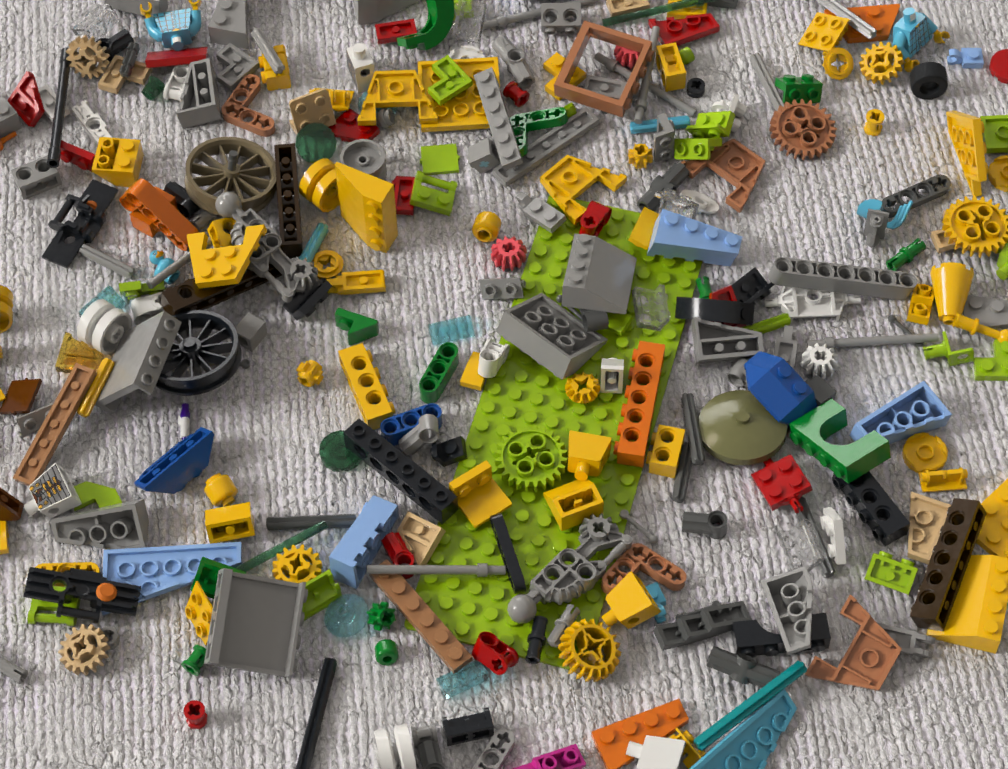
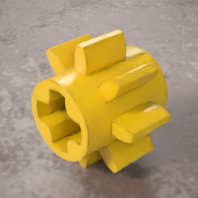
M634 144L633 150H628L629 164H633L636 169H646L648 163H653V149H648L646 144Z
M309 360L305 363L301 362L296 369L298 372L297 379L306 387H311L315 384L319 385L324 378L322 375L323 368L314 360Z

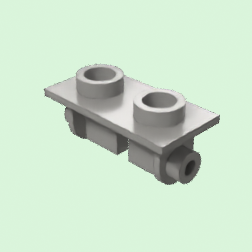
M868 209L863 235L867 236L866 243L869 247L877 246L879 239L884 240L889 213Z
M521 277L479 279L482 300L524 297L522 288H525L526 282L521 280Z
M53 402L30 413L20 414L16 418L23 437L40 429L54 404Z

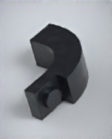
M677 297L675 318L692 320L694 317L706 321L753 325L755 303Z

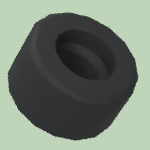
M924 62L915 66L910 73L912 93L921 99H934L943 95L948 87L945 67L936 62Z

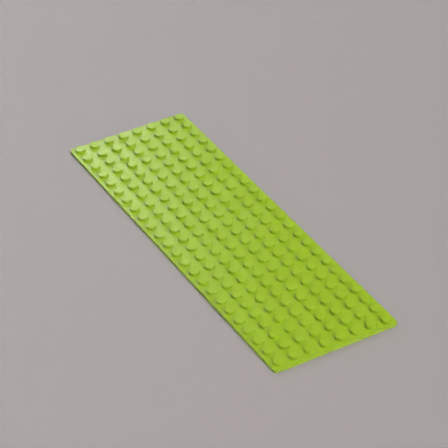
M549 195L547 204H549L550 206H552L553 208L557 209L565 215V213L561 210L558 204ZM578 199L574 200L586 209L590 203ZM608 206L612 208L610 219L598 235V238L637 258L627 314L633 317V321L622 336L607 329L596 331L608 340L576 372V374H581L584 371L585 374L589 375L592 373L601 385L602 358L624 359L622 393L600 392L598 397L592 402L585 404L576 403L566 395L565 385L567 378L562 380L556 377L547 368L538 364L536 360L523 353L518 347L501 336L499 344L510 345L507 359L500 367L497 375L486 380L465 442L467 459L459 461L453 480L485 460L492 466L493 480L512 502V506L503 511L502 515L526 585V592L518 594L527 595L529 593L530 581L560 551L567 548L575 550L581 545L578 538L580 536L579 526L582 524L561 531L543 496V492L577 480L574 476L575 473L569 472L567 466H565V473H561V480L554 479V486L547 483L546 490L538 486L537 492L534 491L533 487H530L529 491L526 492L525 486L516 490V483L508 486V479L502 480V473L498 474L497 466H495V451L497 450V443H502V436L508 437L509 430L516 433L517 426L521 430H525V424L529 426V429H533V426L537 424V430H541L545 426L546 433L553 430L554 437L560 436V443H565L567 458L570 430L612 437L610 456L600 475L597 477L588 476L587 479L595 484L604 501V519L611 517L612 523H615L618 526L619 532L623 534L626 529L628 520L621 519L619 514L621 510L625 509L630 515L643 468L617 464V455L613 454L615 441H620V436L617 435L619 422L623 423L624 417H621L623 403L627 404L628 398H625L626 385H631V380H628L629 369L635 365V362L632 361L633 349H638L639 341L665 344V356L646 451L647 456L652 433L655 429L686 319L675 318L677 297H693L696 279L699 277L703 263L702 260H693L692 262L685 261V258L679 257L668 259L664 258L663 255L647 256L648 249L645 250L637 247L628 241L640 216L638 212ZM566 216L567 220L553 233L539 225L521 280L526 282L525 288H522L524 297L514 298L511 307L540 293H543L561 306L562 303L557 302L556 297L562 295L574 234H579L581 228L580 221L574 225ZM563 307L565 310H567V311L570 312L572 315H574L575 317H577V316H576L573 312H571L567 307ZM587 383L579 385L578 392L582 390V388H586ZM458 507V510L443 525L438 522L437 526L443 528L446 532L427 565H477V563H487V565L504 566L490 520L474 528ZM615 547L596 552L588 561H603ZM614 559L606 567V572L616 562L617 559ZM570 561L563 562L567 565L573 564ZM507 572L505 575H487V577L450 574L420 575L415 591L460 643L474 646L481 632H490L505 644L514 648L520 658L525 659L529 645L527 638L531 634L533 620L525 624H518L512 621L508 615V603L518 594H514ZM588 575L581 576L584 579L590 578ZM554 576L548 577V578L551 579V580H556V579H558V578H556V577H554ZM602 577L593 589L583 594L581 593L579 598H573L570 603L562 602V605H558L552 601L544 605L539 601L536 604L537 612L535 616H543L548 619L545 632L546 644L542 647L540 663L570 669L569 666L562 667L565 659L559 658V654L562 651L558 647L550 646L547 638L555 627V621L560 619L568 604L574 605L570 614L573 613L576 607L580 610V614L574 622L577 621L579 623L582 619H586L589 622V620L594 619L595 624H598L606 598V593L601 589ZM405 619V628L416 631L409 621ZM575 640L574 646L576 653H578V648L576 646L577 642Z

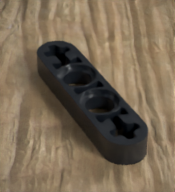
M502 513L491 515L492 530L504 566H506L514 594L526 592L524 577Z

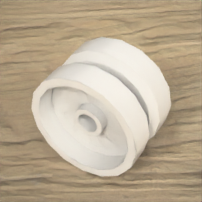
M104 299L96 300L84 311L77 326L78 339L93 346L94 349L104 355L112 354L116 351L124 332L131 329V316Z
M407 724L394 727L395 742H391L389 731L386 728L373 731L378 768L396 769V765L400 764V769H417Z

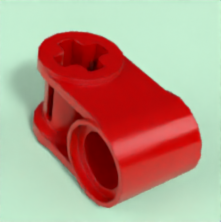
M592 200L580 219L581 228L579 234L598 237L610 219L612 208Z
M481 632L471 652L472 657L476 661L481 662L497 675L506 673L508 667L515 666L519 661L516 650L490 632Z

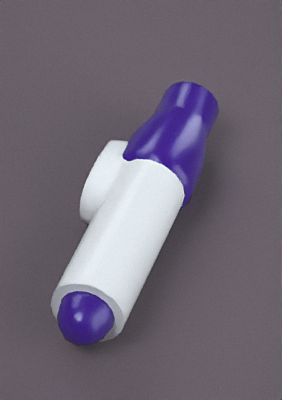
M188 403L182 404L181 413L178 415V425L181 427V440L190 435Z

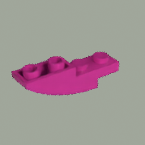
M573 744L534 757L531 763L513 769H582L586 766V762L577 745Z

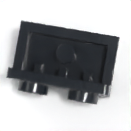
M754 267L733 283L732 288L737 302L755 303L754 301L757 298L762 300L772 293L769 289L775 284L772 282L768 284L756 267Z
M327 280L320 285L316 283L310 291L305 289L303 294L296 292L292 301L289 303L285 302L283 307L296 320L304 316L308 318L316 310L315 304L318 301L322 303L330 295L328 290L332 285Z

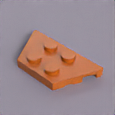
M900 4L847 8L877 30V35L872 39H868L848 24V31L845 32L843 38L848 44L887 41L894 26L896 16L899 13ZM828 9L824 10V14L836 16Z

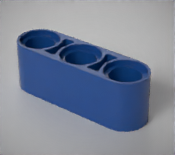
M430 403L383 420L380 425L381 436L393 446L399 445V440L417 426L419 418L425 414L435 415L438 418L440 429L443 424L442 410L439 405Z

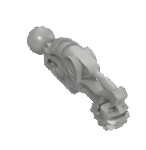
M226 191L217 197L215 207L218 214L225 218L233 217L236 220L230 232L233 246L243 244L247 226L264 224L267 228V233L265 236H261L259 240L260 245L257 251H253L249 258L251 262L247 269L254 271L261 278L265 277L282 295V300L287 303L292 301L296 292L303 294L305 289L310 291L318 279V270L314 267V262H307L306 257L300 260L298 256L289 259L281 250V237L252 208L244 212L241 209V199L237 194ZM269 264H272L283 275L285 286L268 272Z
M592 513L590 519L584 518L582 525L579 526L580 536L578 539L581 545L575 550L567 548L560 551L530 581V589L527 595L518 594L510 600L507 611L512 621L518 624H525L533 620L537 612L536 604L539 601L544 605L552 601L562 605V602L570 603L573 598H579L581 593L583 594L593 589L598 580L606 573V567L614 559H617L625 549L631 548L632 536L619 532L618 526L612 523L611 517L604 519L602 513L599 517ZM615 547L603 561H588L596 552ZM570 561L573 564L567 565L563 562ZM588 575L590 578L584 579L581 576ZM554 576V577H556V578H558V579H556V580H551V579H549L548 577Z

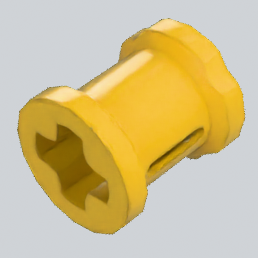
M872 109L867 112V122L864 126V131L867 135L878 136L881 133V124L885 117L882 111Z

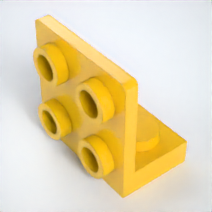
M487 460L449 482V490L457 496L459 509L474 528L489 521L491 515L502 513L512 506L510 499L493 480L492 466Z

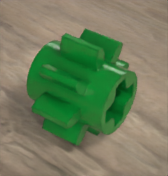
M381 602L380 604L372 603L373 607L367 611L369 619L367 623L374 625V630H390V625L396 621L395 609L388 608L389 603Z

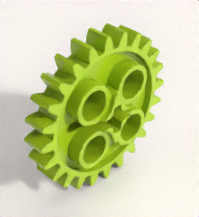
M525 424V430H521L517 426L516 433L509 430L508 437L502 436V443H497V450L495 451V466H497V473H502V480L508 479V486L516 483V490L525 486L526 492L529 491L530 487H533L534 491L537 492L538 486L546 490L547 483L554 486V479L561 480V473H565V466H567L568 462L565 443H560V436L554 437L553 430L546 433L545 426L541 430H537V424L533 426V429H529V426Z

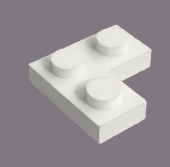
M832 507L823 508L824 516L820 517L821 527L823 530L825 529L831 541V544L827 546L828 555L837 565L846 564L843 519Z

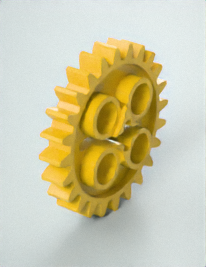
M973 195L972 200L965 196L963 202L957 199L956 204L951 203L950 208L946 209L943 217L942 230L945 231L944 237H949L948 244L955 243V250L962 248V254L970 251V257L977 253L979 258H981L984 252L989 257L991 251L997 254L999 248L1003 249L1008 242V215H1005L1006 209L999 210L1000 203L992 205V199L985 202L984 196L980 200H977L975 195Z

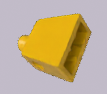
M570 430L567 470L575 473L574 476L579 481L587 480L588 476H599L610 456L612 437Z
M631 571L606 596L605 599L611 610L601 617L608 627L620 621L625 627L631 629L659 614L661 610L641 579Z

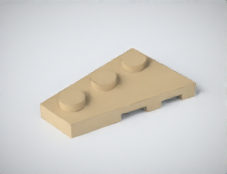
M911 492L907 558L929 565L933 548L940 536V529L944 526L947 518V510L951 507L950 504Z

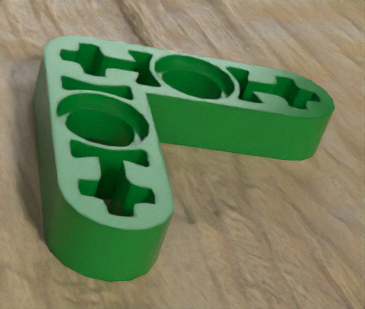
M555 107L515 114L510 117L515 136L521 135L516 137L521 156L524 157L528 152L529 131L558 127L568 122L565 108Z

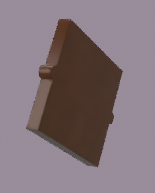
M25 378L24 380L12 381L5 396L6 399L0 408V414H13L15 416L16 414L30 413L42 380Z

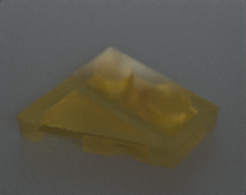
M65 332L55 368L57 372L71 373L74 365L78 363L97 372L104 357L101 352L91 349L88 344L83 341H77L72 337V334Z

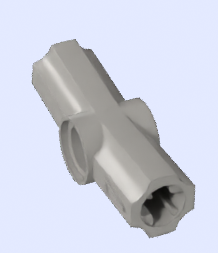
M501 35L497 37L492 43V48L506 63L508 72L513 75L519 87L523 89L531 87L535 83V77L525 60L524 51L516 48L507 36Z

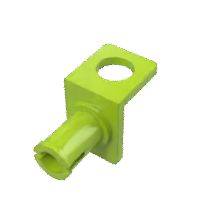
M942 331L943 341L941 344L923 347L925 360L945 356L948 359L949 366L974 361L973 348L951 352L946 331ZM963 354L968 355L966 358L963 359L957 358L958 356Z

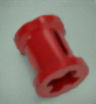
M515 81L508 83L503 90V95L506 98L512 99L517 107L525 105L529 99L530 94L527 91L521 90Z
M197 700L188 702L184 707V715L187 718L188 726L191 729L203 728L207 724L208 718L205 706Z

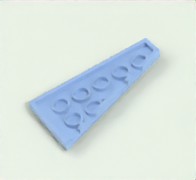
M241 542L103 550V577L107 578L108 581L141 586L138 603L193 584L202 557L233 568L242 567ZM101 611V612H102V615H106V614L111 613V612Z

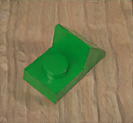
M341 308L336 310V326L345 331L349 330V345L357 344L378 335V320Z

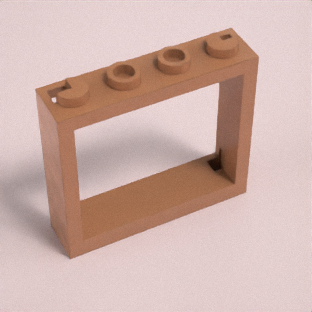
M584 20L554 83L555 96L623 117L625 111L631 108L633 94L636 95L639 90L640 78H644L646 75L647 63L652 61L654 54L652 41ZM590 37L640 52L619 100L569 84Z

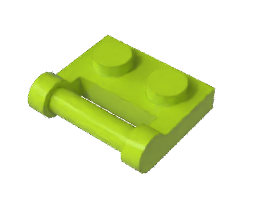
M417 170L410 205L450 216L457 182L444 181L425 175L424 172ZM421 182L442 189H446L448 191L446 193L426 186H422Z
M53 586L56 591H64L66 587ZM72 598L71 603L64 604L63 606L79 609L81 599ZM32 599L27 621L28 624H36L37 622L60 623L75 627L77 618L63 615L56 617V614L39 613V610L57 611L58 603Z

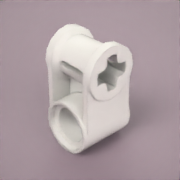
M177 65L173 68L171 76L164 87V100L174 99L181 103L180 97L184 93L186 86L185 79L189 68L188 65Z
M162 292L137 297L132 300L131 308L134 322L137 325L163 312L160 299Z
M488 338L479 355L478 374L485 378L495 377L507 359L510 345L498 344Z

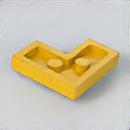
M556 52L543 63V69L554 76L545 85V91L560 101L563 98L555 96L554 83L566 58ZM577 66L569 84L578 86L586 79L587 73Z

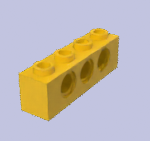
M363 343L339 350L340 365L364 422L373 430L380 428L382 421L392 417L393 414H396L392 401L388 402L386 398L388 392L385 384L381 385L379 382L381 376L378 368H373V357L370 350H366Z

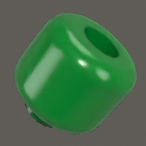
M384 639L375 645V657L379 664L388 666L398 660V647L393 640Z

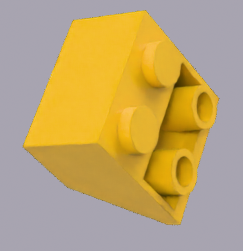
M100 137L92 172L115 186L130 187L138 180L144 157L141 140Z
M588 479L585 481L575 480L543 492V496L561 531L582 524L584 518L590 519L592 513L596 517H599L601 513L603 514L604 501L595 484Z

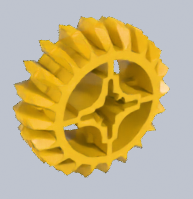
M582 619L579 623L577 621L573 622L571 627H567L564 630V634L560 637L561 643L558 645V649L562 651L559 654V658L565 659L562 667L569 666L570 668L568 674L575 672L576 680L583 676L585 682H589L591 679L594 682H598L600 679H606L609 674L615 671V667L620 662L618 658L622 652L617 650L620 647V643L614 642L617 634L611 635L609 633L611 627L604 629L603 622H599L596 625L594 619L589 620V622L586 619ZM575 640L577 642L576 646L578 648V653H576L574 646ZM601 648H603V651H604V656H605L604 661H603V659H602V658H603V655H602V653H601Z

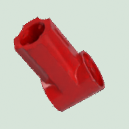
M391 532L381 540V544L393 565L404 563L415 565L414 555L409 552L399 532ZM401 574L404 579L414 576V574Z

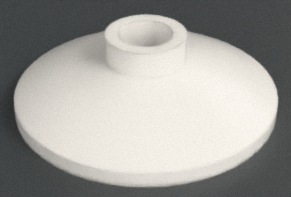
M683 190L680 193V198L690 207L689 210L694 214H715L719 211V205L705 194L693 190Z

